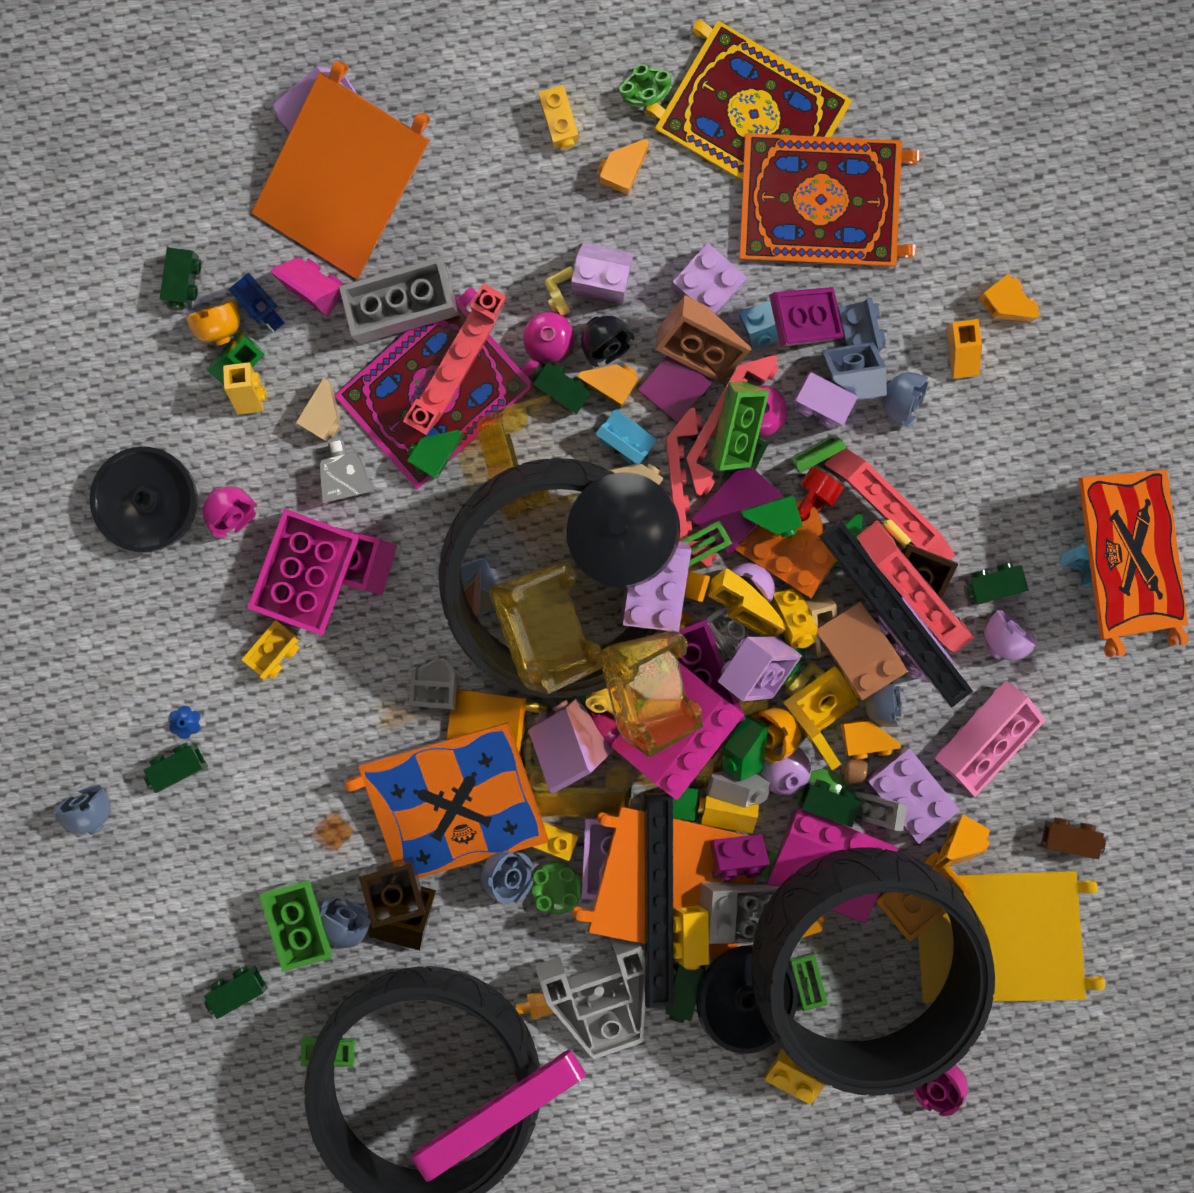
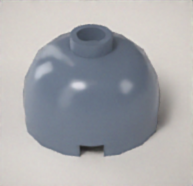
M907 372L894 377L891 383L886 382L887 395L880 397L884 398L883 407L891 420L906 427L912 425L917 416L911 414L924 401L928 388V382H926L928 377Z
M894 681L864 700L859 699L860 709H865L867 717L874 724L884 727L900 726V722L896 721V716H901L900 686L894 687Z
M92 785L78 791L82 795L74 798L72 801L68 797L56 807L54 813L64 829L74 834L89 833V835H93L103 829V823L108 819L111 812V805L108 795L101 785Z
M518 851L496 853L486 859L482 866L480 875L482 887L488 896L500 903L520 902L529 893L533 885L534 879L531 878V869L534 870L533 864L529 857Z
M337 898L325 900L319 912L329 945L332 948L340 949L351 948L362 942L371 924V921L368 919V911L361 905L345 899V902L348 906L336 902Z

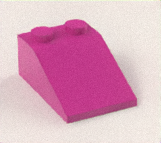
M298 257L275 266L270 271L287 290L327 318L342 298L339 286L343 282L332 274H329L327 277L319 272L321 267L309 258L305 262Z
M345 530L360 536L343 585L382 596L397 545L382 539Z

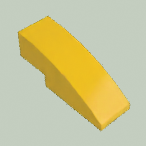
M726 568L711 579L708 596L729 608L727 617L763 637H776L786 630V624L769 602L740 576Z

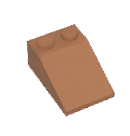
M684 295L658 328L655 350L723 383L751 351V347L710 308Z
M858 602L818 627L817 634L856 698L864 700L908 672L893 646L861 602Z

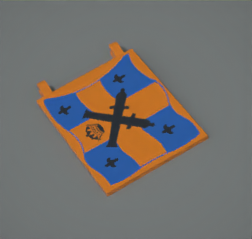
M509 722L361 764L358 766L361 775L352 776L344 783L347 792L366 787L392 862L413 857L419 878L483 861L496 853H512L549 842Z

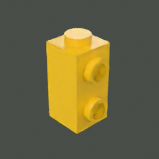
M564 84L538 92L553 148H560V150L573 148L575 143L579 142V134Z
M250 362L223 366L224 389L237 414L264 411L263 401H267L265 385H261L260 375L258 372H254Z
M794 588L776 592L771 606L786 624V630L782 633L787 644L796 649L806 648L815 643L818 628L801 593Z
M705 794V798L700 797L697 813L702 814V825L753 834L758 819L759 804L742 807L709 797Z
M542 819L549 842L534 846V848L569 861L579 833Z
M699 905L674 908L673 958L688 970L699 969L700 965H709V912Z

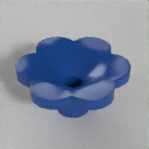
M186 705L180 707L179 711H173L170 714V731L174 734H179L183 739L189 738L191 734L198 733L200 731L199 721L201 718L199 712L192 711Z

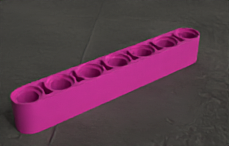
M570 1049L564 1051L420 1147L411 1155L410 1159L426 1182L431 1181L584 1078L586 1072Z

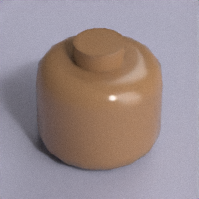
M848 759L845 765H841L840 775H843L844 783L863 786L867 777L868 765L862 760Z

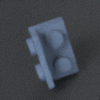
M872 297L865 299L863 302L838 307L845 336V345L851 346L874 342L878 352H880L886 340L883 329L878 327L877 319H880L878 305L873 304Z

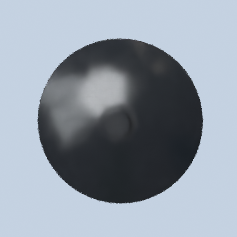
M140 446L128 448L114 454L99 468L91 485L89 501L91 514L96 526L110 542L129 551L148 553L168 548L186 534L197 512L198 494L190 471L178 458L157 448Z
M622 472L610 474L591 483L575 500L567 521V543L575 563L590 578L611 587L626 588L638 586L656 577L673 558L680 538L678 511L669 494L653 480L635 473Z
M753 945L735 947L718 956L703 974L696 998L698 1018L705 1033L722 1048L739 1054L756 1053L776 1043L760 1014L752 985L751 954ZM787 966L783 988L784 1009L794 1018L797 1009L798 990L795 977L790 967Z

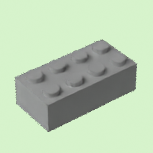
M441 257L339 286L351 337L359 344L459 316L448 269Z

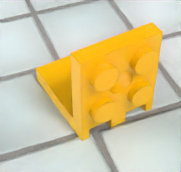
M834 666L783 702L798 722L802 733L832 771L840 766L841 763L820 731L859 704L843 675ZM830 696L827 702L821 704L826 697Z

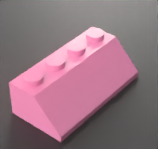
M1005 681L993 692L987 702L976 710L974 716L965 726L958 730L953 739L941 748L935 760L968 792L976 797L1046 720L1028 696Z

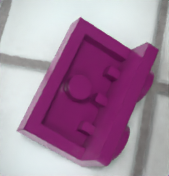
M763 834L714 839L710 843L716 867L712 872L713 878H722L723 881L735 879L738 875H746L747 878L760 876L762 871L770 865Z

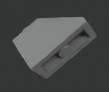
M723 770L711 774L706 794L718 800L748 807L754 804H761L767 800L770 782L763 777L761 772L740 782Z

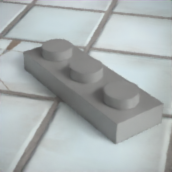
M851 790L856 793L855 798L861 802V807L863 808L859 820L894 831H903L907 804Z

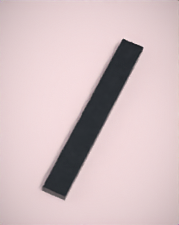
M840 519L818 536L949 707L952 708L973 692Z
M668 793L645 794V1006L647 1008L673 1006V797Z

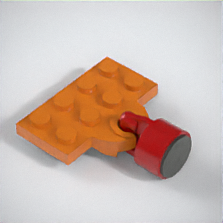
M818 466L811 467L799 484V487L807 495L803 500H795L803 527L797 528L796 534L782 538L781 534L776 535L757 526L735 551L811 599L837 561L824 543L819 540L818 536L823 533V522L819 513L824 505L828 507L834 505L844 490V484L828 471Z

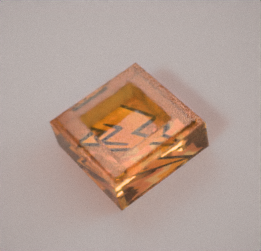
M335 813L318 834L335 850H338L356 830Z

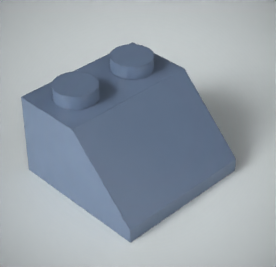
M874 342L822 350V356L833 381L847 391L858 396L859 399L871 400L887 395L886 366Z

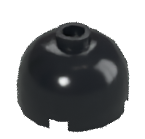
M597 316L588 321L581 336V348L589 363L594 367H600L598 362L606 360L605 363L607 365L625 354L630 348L628 342L630 339L634 341L635 337L623 320L615 316Z

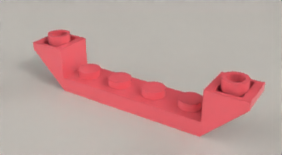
M484 283L482 284L470 305L472 310L420 400L415 399L403 422L425 435L438 422L493 330L507 298L505 295Z
M773 355L738 365L729 382H747L748 379L744 377L745 374L762 384L767 379L772 381L779 369V366L775 365L778 357ZM728 384L685 459L694 493L699 498L703 493L708 495L715 481L711 479L714 472L697 464L696 461L697 459L701 462L703 461L710 449L705 446L710 437L716 438L719 425L718 419L722 413L725 400L724 394Z
M690 408L665 440L671 495L680 520L679 541L693 535L691 521H686L685 511L690 510L688 495H683L682 485L687 484L686 470L680 468V459L684 458L683 444L678 443L677 439L697 437L698 430H702L701 415H696L695 408ZM704 540L691 541L688 544L691 548ZM708 544L691 553V556L695 558L715 547V545ZM716 553L699 562L705 567L713 566L712 561L716 560Z
M846 448L833 455L824 464L842 483L846 481L885 520H892L912 540L910 542L911 545L950 560L955 556L943 535L866 460Z
M878 520L856 536L879 570L944 646L955 653L975 638L964 622L952 613L899 550L894 539Z

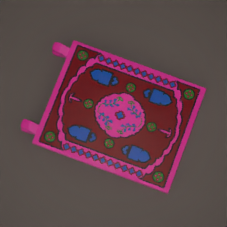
M472 287L467 289L459 299L455 296L459 316L407 330L334 395L417 490L432 476L407 461L410 457L407 453L415 441L419 443L421 438L459 430L465 436L450 458V462L533 388L530 386L531 381L528 378L536 366L540 365L535 358H532L520 370L489 335L444 414L429 433L425 435L403 422L415 399L420 400L470 314L466 307L471 305L477 295V292Z

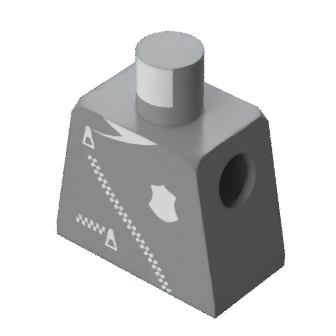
M344 440L328 443L331 458L320 461L323 503L329 505L374 494V487L360 455L357 452L347 454Z

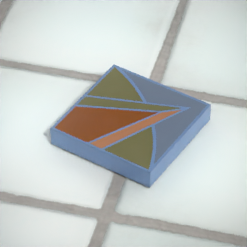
M486 557L461 566L464 593L476 617L504 607Z

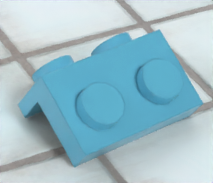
M770 301L739 312L740 320L749 336L752 350L766 347L779 341Z
M614 410L608 420L596 432V435L600 437L599 441L609 449L614 447L621 452L620 456L630 464L635 462L639 465L657 442L655 436L619 410Z
M1081 544L1063 553L1060 564L1084 571L1081 586L1089 587L1093 585L1088 546Z

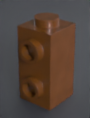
M1054 817V822L1045 820L1040 846L1049 850L1099 860L1100 854L1105 850L1106 840L1104 833L1096 830V825L1080 822V827L1070 825V820Z

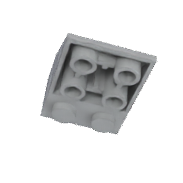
M701 882L700 906L709 912V944L754 942L756 928L763 910L779 886L736 882Z

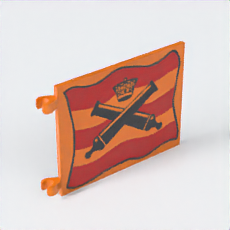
M1167 470L1078 478L1100 639H1107L1104 647L1105 655L1107 657L1115 656L1114 648L1116 656H1123L1126 653L1125 646L1119 638L1120 636L1170 628L1167 636V642L1170 646L1178 644L1177 637L1179 645L1187 644L1188 635L1182 626L1188 625Z

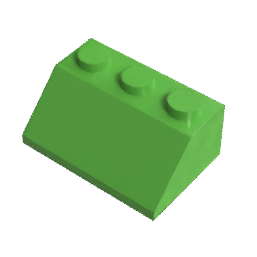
M747 382L728 383L724 394L725 400L722 413L718 419L719 425L716 438L712 445L711 461L715 469L721 471L751 467L768 400V390Z
M310 880L295 881L273 887L259 895L282 972L333 957Z

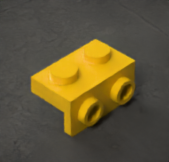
M276 619L242 658V661L260 675L259 678L263 681L269 677L273 680L283 669L280 664L285 658L291 659L298 652L300 647L297 644L301 639Z
M779 1048L778 1057L770 1066L764 1078L766 1082L809 1105L813 1103L826 1086V1084L818 1081L797 1066L786 1055L784 1049Z

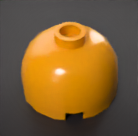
M235 299L223 302L222 305L202 309L185 317L191 332L197 339L203 342H215L216 346L230 342V336L237 332L241 322L240 311Z
M769 708L753 715V717L768 726L764 760L776 763L785 760L796 752L801 741V731L798 722L788 711L781 708ZM783 747L782 753L777 754L775 752L777 748Z

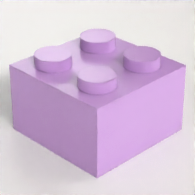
M707 243L674 279L671 288L682 298L686 295L707 306L717 315L745 284L747 277L713 246Z
M810 372L801 384L792 405L796 406L795 411L805 417L814 415L819 418L818 423L832 430V428H839L844 425L858 396Z

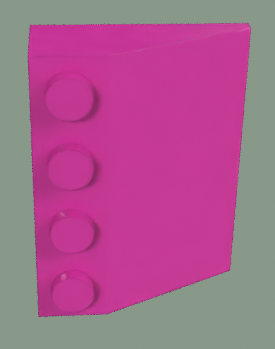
M284 508L247 608L323 636L360 536Z
M677 661L611 747L662 790L678 800L744 716V713Z
M797 808L792 812L766 884L781 887V884L792 874L794 875L802 866L814 859L839 850L873 847L897 852L898 847ZM880 893L853 898L831 910L865 924Z

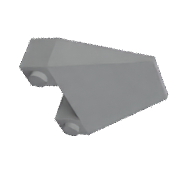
M618 938L610 939L616 962L569 978L566 977L560 957L535 965L547 1005L593 1060L643 1043L646 1008L645 956L641 944L638 942Z

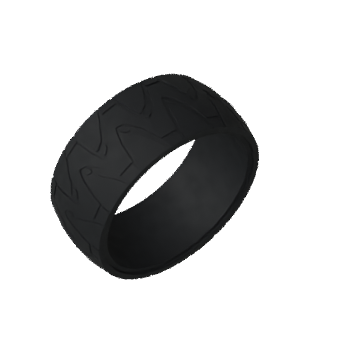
M551 458L529 461L511 467L485 482L472 494L454 518L446 535L440 556L438 580L441 603L445 618L448 619L449 629L464 653L477 667L482 668L487 675L516 691L529 695L535 694L544 698H571L572 696L578 697L591 694L593 691L603 690L619 682L640 666L653 651L665 631L628 626L616 639L594 652L568 659H543L520 653L499 642L481 625L467 601L462 584L461 564L472 538L483 523L509 502L531 493L557 489L582 492L594 481L614 474V472L607 471L602 466L575 459Z
M858 847L839 850L814 859L798 869L794 875L792 874L781 884V887L775 891L765 906L756 928L751 954V976L757 1005L763 1021L780 1048L784 1049L786 1055L797 1066L818 1081L828 1086L831 1085L832 1088L857 1095L880 1096L902 1093L921 1087L924 1083L928 1084L953 1068L968 1053L969 1048L973 1047L981 1035V1031H983L993 1004V994L995 993V969L990 942L985 928L965 895L943 874L936 872L932 866L917 858L888 849ZM897 892L919 896L947 911L954 942L951 968L947 980L935 1001L911 1024L897 1032L877 1039L842 1041L827 1038L806 1029L785 1011L783 988L785 973L791 955L806 931L829 910L841 903L863 895Z
M417 966L389 972L373 979L369 984L363 985L350 995L333 1012L319 1033L309 1059L304 1086V1094L306 1095L304 1104L310 1133L316 1149L320 1153V1157L334 1177L352 1193L488 1192L512 1170L522 1156L535 1128V1121L538 1118L540 1108L504 1131L500 1138L482 1154L463 1164L451 1167L436 1178L426 1182L418 1169L399 1166L383 1159L368 1149L356 1137L344 1119L339 1107L334 1083V1061L343 1035L354 1024L371 1012L402 1001H438L460 1008L475 1016L496 1035L509 1055L518 1083L540 1068L535 1043L521 1015L501 993L480 979L458 970L435 966H426V968Z

